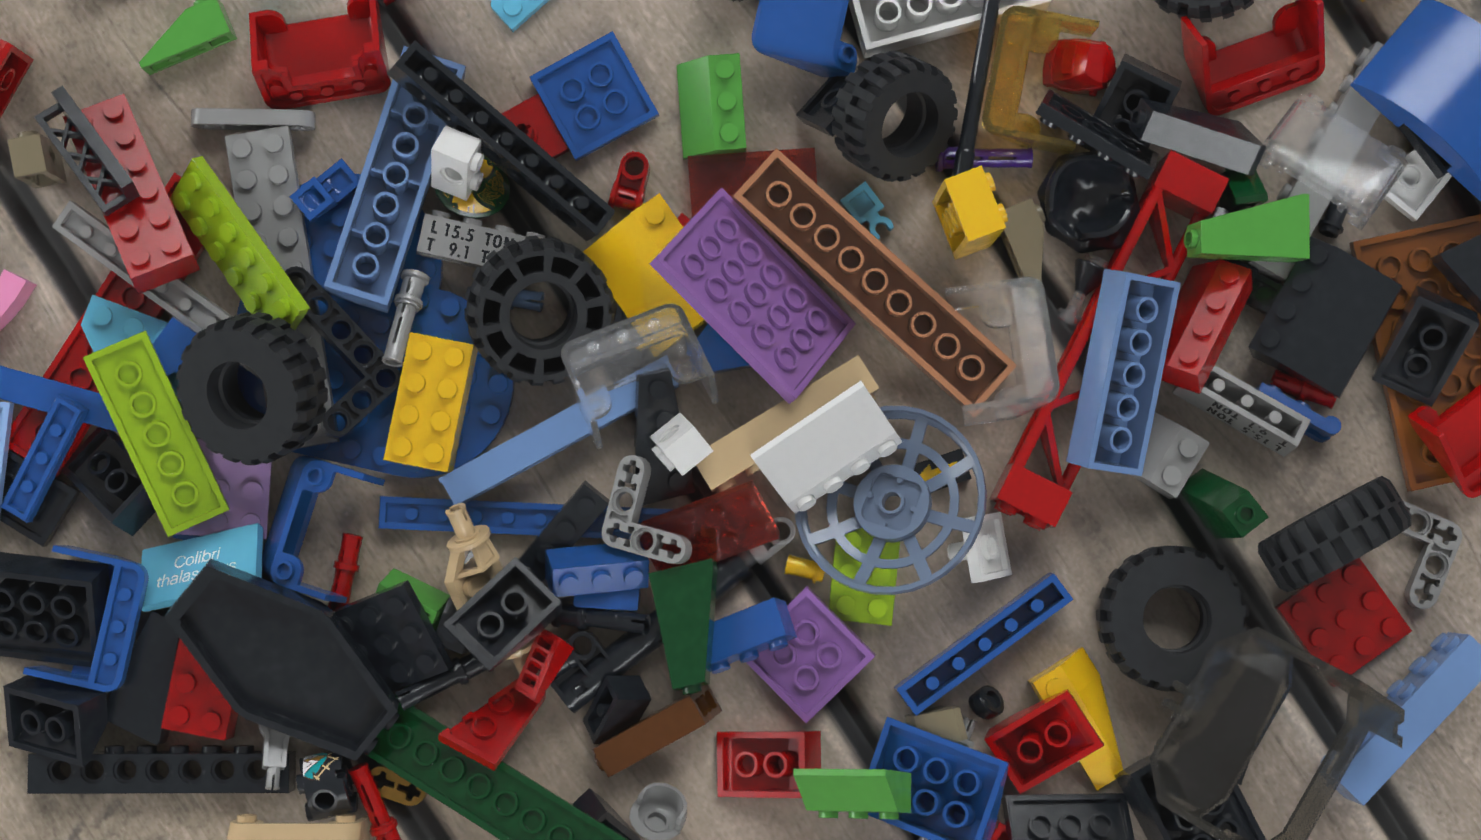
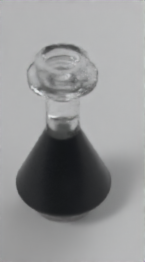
M1086 253L1083 259L1078 258L1075 260V291L1067 308L1058 309L1060 312L1058 318L1073 326H1076L1078 321H1082V318L1077 314L1086 296L1102 283L1104 269H1107L1109 265L1107 261L1090 253Z

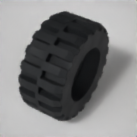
M889 51L886 54L881 52L873 55L871 61L864 60L860 63L855 73L850 72L845 78L847 83L844 88H839L836 95L839 99L837 105H833L832 116L835 117V121L832 122V133L837 136L834 138L838 150L842 151V156L847 161L884 181H906L911 179V175L917 177L926 172L925 168L927 166L932 167L938 161V155L941 152L945 153L948 148L947 141L950 136L953 137L956 128L953 126L954 120H957L958 110L954 107V104L957 103L955 91L951 90L953 88L952 83L948 77L943 75L941 70L910 54ZM906 95L907 107L900 125L893 133L883 139L882 128L887 112L900 97Z

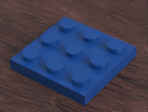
M613 31L529 77L575 161L584 158L659 116L657 109Z

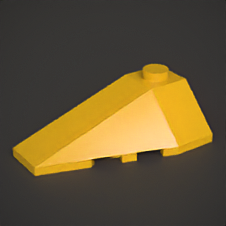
M1081 646L1027 681L1040 701L1068 689L1104 743L1103 747L1078 761L1092 785L1098 791L1116 779L1114 775L1122 771L1123 766L1100 674Z

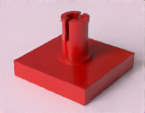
M539 94L501 113L554 159L569 151Z

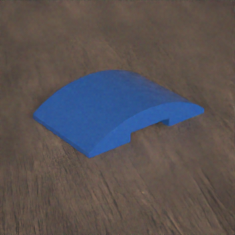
M1421 0L1350 86L1397 128L1405 124L1450 164L1446 171L1481 201V24L1441 2Z

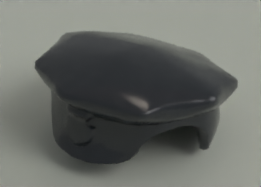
M1095 151L1059 156L1052 164L1037 191L1039 203L1046 219L1044 222L1046 231L1081 254L1121 248L1141 210L1133 176L1123 170L1124 166L1115 160L1108 162L1099 157Z

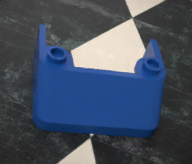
M300 456L291 464L262 554V573L274 583L324 601L346 603L348 598L346 596L301 582L304 566L298 556L318 494L327 491L332 486L336 472L384 486L385 480L315 457Z
M53 545L52 552L108 564L109 593L91 667L73 665L72 671L40 665L24 667L23 674L102 692L115 691L126 680L148 586V572L140 563L120 556L69 545Z

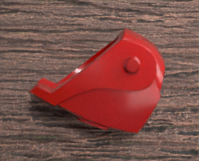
M1076 38L1051 41L1043 63V85L1070 94L1084 95L1089 93V96L1096 97L1097 91L1107 88V83L1111 81L1116 72L1114 52L1104 41L1098 42Z

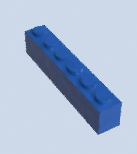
M1047 573L894 686V688L912 713L917 716L1071 602L1073 598L1054 573Z

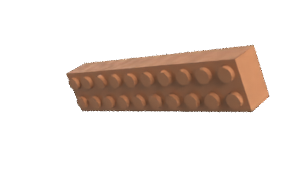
M777 148L734 194L733 199L751 218L969 414H974L1016 368L1017 365Z

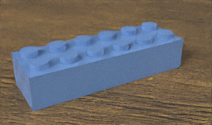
M1104 269L1066 462L1089 469L1142 476L1180 282Z
M1448 632L1436 637L1430 645L1432 650L1425 657L1420 656L1409 666L1408 670L1410 673L1403 680H1397L1388 688L1386 692L1388 696L1381 704L1376 703L1367 710L1364 715L1366 717L1365 721L1359 727H1352L1343 736L1342 740L1344 743L1336 751L1333 749L1322 758L1320 762L1322 766L1317 772L1344 798L1364 806L1481 682V645L1470 634Z

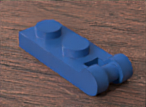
M1264 382L1256 387L1257 390L1310 419L1311 421L1304 435L1323 443L1341 430V422L1337 417L1328 416L1325 418L1311 410L1307 403L1293 400L1283 394L1279 387L1265 384Z

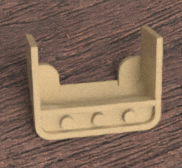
M239 814L236 819L230 822L227 840H370L371 822L368 816H363L356 820L355 814L336 815V820L328 823H264L263 820H257V814Z

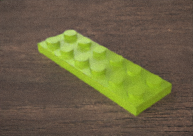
M204 157L192 158L170 197L174 207L188 223L193 234L197 236L210 258L225 276L228 284L232 286L240 297L245 308L251 314L257 312L270 314L273 316V320L279 317L290 323V327L296 330L310 309L309 305Z
M145 330L84 356V362L167 536L170 537L230 510L196 436L191 431L192 427L189 421H185L183 417L181 403L147 331Z

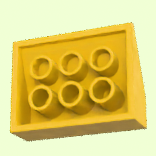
M660 193L631 212L583 251L603 272L607 279V286L612 291L613 298L654 357H657L706 323L696 310L649 264L683 228Z

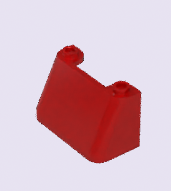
M348 0V14L292 24H287L283 15L277 11L263 10L249 13L252 74L266 105L272 109H291L379 94L389 89L391 85L390 76L387 74L389 65L378 0Z

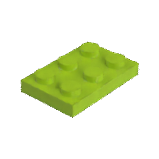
M863 528L845 534L847 540L855 548L867 554L873 540L872 536ZM835 539L833 567L845 576L854 579L862 563L848 555ZM886 542L879 558L899 559L900 542ZM874 568L867 584L874 586H896L897 569ZM831 577L829 608L842 621L892 626L895 595H874L856 591Z

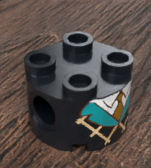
M327 751L299 759L301 774L296 775V784L299 794H305L306 796L305 812L309 822L336 817L339 814L357 812L358 792H354V782L348 773V770L353 767L350 758Z

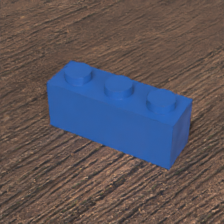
M640 540V545L642 549L645 550ZM606 544L545 550V579L549 590L556 597L648 588V557L613 548Z
M774 597L714 621L711 658L712 674L730 669V664L738 660L741 663L755 660L759 657L758 653L766 649L770 651L783 649L788 646L787 641L797 638L786 601Z

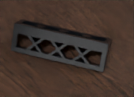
M63 85L52 91L51 93L56 104L34 116V118L104 215H110L139 197L140 195L132 179ZM63 112L67 118L65 129L50 128L46 122ZM72 126L77 132L71 131ZM69 138L85 142L82 154L66 150ZM86 162L101 164L102 169L99 178L84 175ZM92 184L97 185L96 190H95V188L92 186ZM104 186L116 187L122 193V195L107 204L101 198Z

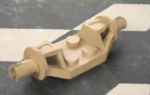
M464 503L455 504L445 511L456 535L451 537L446 545L450 551V557L444 584L457 611L503 569L499 561L500 556L489 539L491 535L490 528L487 525L474 526ZM472 549L474 557L464 564L465 551ZM535 638L506 659H513L519 675Z

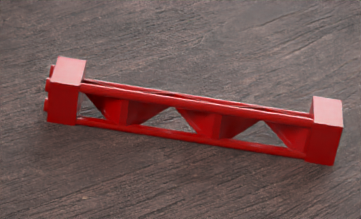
M1171 150L1158 162L1139 201L1141 210L1121 248L1115 249L1106 269L1124 270L1149 220L1164 268L1145 276L1175 281L1187 257V248L1184 245L1185 232L1173 254L1165 207L1190 219L1188 225L1205 220L1213 214L1230 179ZM1101 284L1095 289L1008 464L1005 466L989 500L996 503L994 506L996 510L1009 516H1015L1017 513L1025 517L1023 520L1024 524L1038 531L1040 529L1045 530V528L1056 527L1073 493L1069 490L1081 468L1079 465L1068 463L1062 475L1051 413L1053 409L1079 399L1080 390L1060 399L1059 397L1091 336ZM1039 437L1053 482L1024 468Z

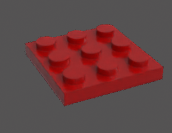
M1360 558L1303 586L1274 607L1332 687L1341 683L1412 632Z

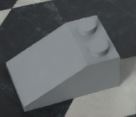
M1155 412L1142 476H1131L1168 499L1177 498L1210 442L1184 426Z

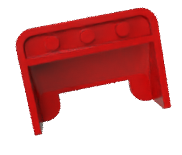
M1481 384L1441 415H1438L1437 411L1429 406H1421L1407 416L1417 435L1459 490L1469 498L1481 495Z

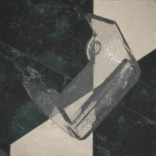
M1022 277L945 288L946 301L954 309L962 310L979 307L981 320L986 326L993 329L1008 327L1013 362L1017 365L1015 368L1017 386L1001 389L996 394L994 401L962 405L964 426L1013 420L1055 400L1059 393L1060 383L1043 284L1036 278Z
M676 304L661 305L568 341L561 350L563 365L597 450L603 448L597 419L606 416L612 407L608 391L636 381V375L668 367L672 378L678 383L689 384L701 379L712 403L716 404L719 402L715 374L684 310Z

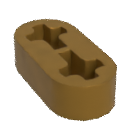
M383 765L376 766L371 770L373 778L374 775L378 776L383 771L386 773L387 780L395 782L394 786L385 784L381 789L378 788L383 798L404 805L414 806L423 801L427 795L426 792L416 787L421 793L410 799L408 798V791L399 788L400 784L410 786V782Z

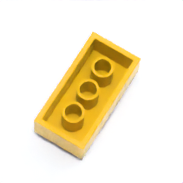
M982 165L944 179L932 201L955 260L990 247L1006 228L1005 222H1008L1003 204H997L992 193L996 191L994 180L990 172H984Z
M413 332L409 333L383 460L445 473L453 471L478 349L474 344Z

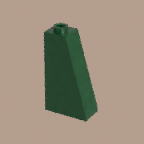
M1203 468L1187 480L1180 492L1215 539L1243 538L1269 518L1248 490Z
M712 558L648 573L672 688L676 691L682 690L683 695L702 692L701 686L710 684L718 575L717 562Z

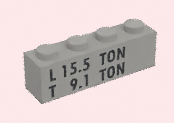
M432 210V214L425 213L416 254L477 268L479 266L482 268L488 261L485 257L493 250L497 253L505 248V243L511 240L519 242L525 240L526 236H538L539 238H545L546 236L533 232H527L526 236L513 234L514 229L508 226L495 225V229L483 227V222L477 219L464 217L463 222L450 219L451 214Z
M1215 365L1200 394L1175 386L1172 392L1174 395L1283 457L1298 447L1311 421Z

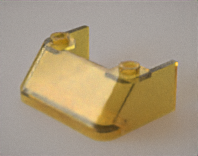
M1023 6L1008 8L1003 13L999 22L981 121L985 130L1021 147L1063 155L1070 154L1076 148L1074 141L1040 135L1041 127L1038 120L1031 115L1018 113L1029 52L1038 54L1050 52L1056 46L1060 32L1090 38L1098 29L1100 21Z

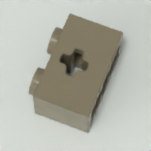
M24 131L17 134L18 138L7 140L16 179L35 189L67 182L62 156L50 139L37 131Z

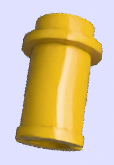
M789 554L784 574L811 579L812 583L815 584L816 581L823 582L825 572L815 561Z

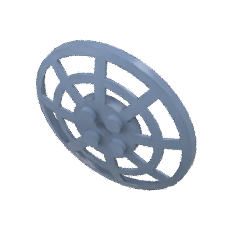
M909 406L879 407L887 419L915 421L910 440L900 438L902 443L897 446V449L907 450L902 465L891 464L883 466L878 458L870 464L871 472L862 479L858 486L844 481L841 488L833 493H828L826 511L830 527L811 533L808 525L807 510L799 511L795 514L801 541L810 557L826 574L837 582L856 591L874 595H896L913 592L931 585L947 575L963 560L972 548L982 527L986 512L987 490L984 472L975 451L955 426L938 415ZM930 425L949 436L962 449L966 457L949 467L948 463L939 453L929 446L922 444L927 426ZM919 454L931 460L941 470V473L925 482L914 471ZM971 469L976 478L978 492L975 520L957 517L960 496L956 479ZM945 485H948L950 495L948 514L931 510V493ZM839 494L854 499L855 516L839 523L837 501ZM889 497H900L901 503L896 510L888 511L885 509V502ZM928 522L942 526L943 528L938 536L926 548L921 549L915 535ZM863 528L872 536L873 540L867 554L855 548L847 540L845 534ZM952 530L970 533L955 557L940 570L932 574L926 558L943 545ZM836 539L837 543L848 555L862 563L855 578H849L834 568L821 554L817 545ZM903 541L910 555L899 559L879 558L886 542ZM914 565L920 578L919 581L899 586H874L867 584L874 568L898 569Z

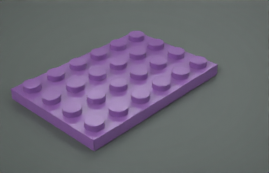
M722 187L649 263L788 404L797 399L856 324Z

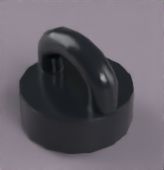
M989 685L978 689L968 700L972 711L978 717L985 720L997 717L1004 710V700L1001 694Z

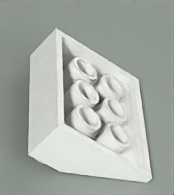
M859 381L750 456L784 502L796 514L799 511H806L813 507L816 500L824 494L837 491L842 487L843 482L851 476L864 473L869 469L870 464L878 458L891 455L896 451L897 446L902 443V440L862 381Z

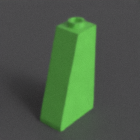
M1309 194L1292 196L1187 225L1184 235L1187 258L1287 263L1310 259Z

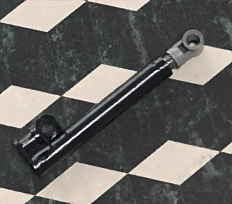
M783 516L772 519L743 542L745 546L735 552L732 548L723 555L724 558L716 561L718 566L716 602L739 585L741 580L744 581L753 574L749 570L756 563L762 565L793 540L795 526L790 519ZM784 522L789 526L790 534L787 539L779 541L773 537L771 529L775 523ZM656 609L649 614L650 625H645V627L649 628L647 635L625 632L606 648L596 635L587 630L578 631L565 640L574 650L550 685L574 714L595 698L606 676H623L663 644ZM579 636H585L590 639L592 648L589 653L581 654L576 651L574 643Z

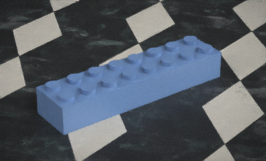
M403 47L401 56L407 50L408 47ZM434 56L464 82L465 65ZM394 79L392 80L324 284V289L330 296L385 313L389 312L431 184V149L445 125L448 126Z

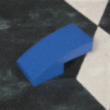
M341 158L318 178L312 177L289 197L307 219L312 222L356 191L359 178Z

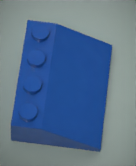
M887 717L869 769H888L911 773V813H899V820L879 819V813H868V815L928 840H991L996 826L1010 763Z

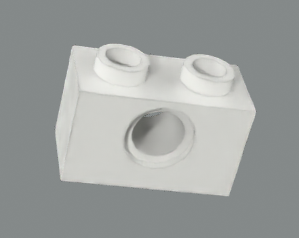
M445 125L431 149V187L467 201L472 190L477 191L483 180L484 174L480 172L484 160V154L481 153V139Z
M678 413L650 436L656 444L651 450L670 472L676 468L682 476L713 452L697 429L681 413Z

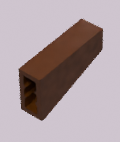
M708 684L701 686L702 692L683 695L593 748L595 762L599 769L605 771L609 778L706 725L722 711Z

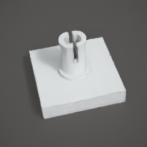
M1001 512L985 514L981 530L972 548L963 558V560L968 561L971 583L984 582L1012 575ZM975 516L965 519L975 520ZM962 532L963 542L948 545L947 552L950 560L955 557L964 545L970 533Z

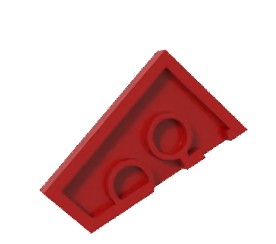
M517 678L490 697L488 703L474 713L470 711L462 717V721L451 729L446 728L439 733L438 741L495 771L545 701L546 692L539 703H536L514 689Z

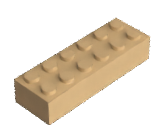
M857 355L806 386L797 399L790 404L783 400L709 445L713 452L699 462L696 467L710 490L714 492L718 489L720 494L737 485L736 477L743 473L750 477L760 471V468L750 456L752 453L859 381H862L873 399H876L874 393L879 387L860 356Z

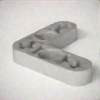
M628 455L624 457L619 463L601 534L603 541L610 547L670 564L685 563L692 554V545L688 538L638 523L651 475V466L647 459L641 456ZM630 466L640 468L639 474L629 472ZM625 482L637 485L636 489L624 487ZM628 492L633 498V504L629 510L624 511L620 506V499L623 494ZM614 529L631 533L630 539L617 538V536L613 535ZM649 532L653 536V545L645 551L640 545V538L644 533ZM663 543L677 544L681 548L680 554H674L672 551L661 549Z
M1403 501L1410 514L1420 515L1424 522L1423 528L1418 532H1413L1410 528L1401 532L1424 543L1405 588V600L1413 608L1428 609L1438 600L1462 541V531L1454 522ZM1432 528L1436 530H1446L1449 528L1448 534L1452 536V540L1442 543V536L1429 532ZM1430 556H1436L1441 561V569L1436 574H1431L1426 569L1425 563ZM1420 575L1427 579H1434V584L1427 583L1424 593L1428 595L1427 600H1420L1418 603V596L1414 594L1415 590L1422 589L1426 582L1419 579Z

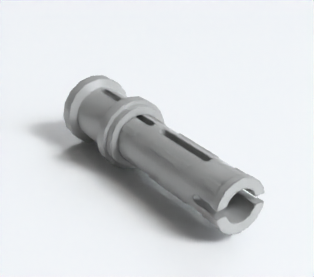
M404 269L401 272V279L403 281L400 292L394 297L397 309L384 356L382 357L383 363L392 367H401L403 365V358L415 314L423 307L421 298L424 287L429 284L430 277L419 270Z

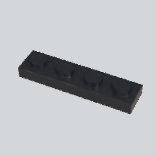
M584 481L518 559L542 582L545 579V550L573 547L609 504V499L587 481Z

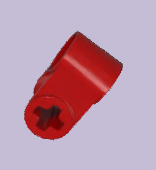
M632 151L623 156L608 201V205L612 208L618 207L634 211L643 205L650 175V165L642 153ZM639 160L644 164L642 173L636 176L630 175L627 172L628 164L631 161Z

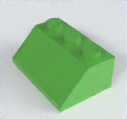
M740 53L707 55L678 64L677 78L683 160L746 155Z
M793 769V776L806 810L818 811V818H838V812H849L848 818L868 819V813H879V819L899 820V813H911V773L888 769Z

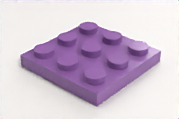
M808 586L787 605L797 638L787 641L788 646L776 651L766 649L758 653L759 657L757 659L746 662L805 723L812 719L876 655Z

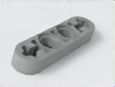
M195 108L191 110V127L198 129L263 130L288 125L291 131L315 130V112L308 110Z

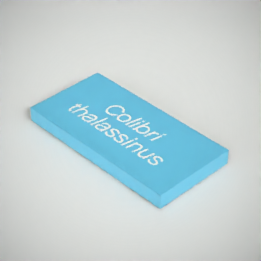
M255 523L142 550L141 565L146 568L149 575L142 611L148 612L172 606L210 559L261 578L263 527Z

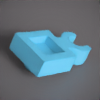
M866 181L839 202L861 225L866 222L869 225V232L878 240L880 236L875 230L877 225L883 224L889 231L894 228L889 218L879 215L878 212L884 209L885 206Z

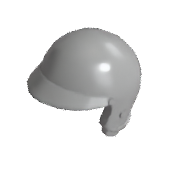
M652 783L646 786L631 807L629 816L631 825L641 837L648 840H670L680 834L687 818V802L684 795L677 788L667 783Z

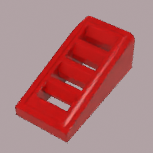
M544 629L535 637L514 689L539 703L574 648L557 635ZM540 669L541 671H540V674H539V676H538V675H536V673H537L538 670ZM531 681L536 682L534 688L528 686Z

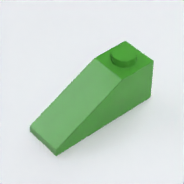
M196 0L193 3L194 6L185 9L140 60V67L146 73L152 75L236 40L237 36L224 5L219 0Z

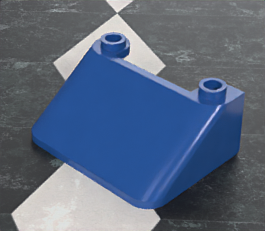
M759 0L752 31L753 46L761 54L820 77L846 76L850 72L855 73L857 51L853 45L840 41L849 0Z

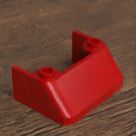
M1295 0V2L1284 5L1273 17V30L1216 50V45L1211 38L1201 36L1187 15L1181 17L1184 58L1206 110L1211 115H1223L1319 78L1325 69L1324 2L1322 0Z

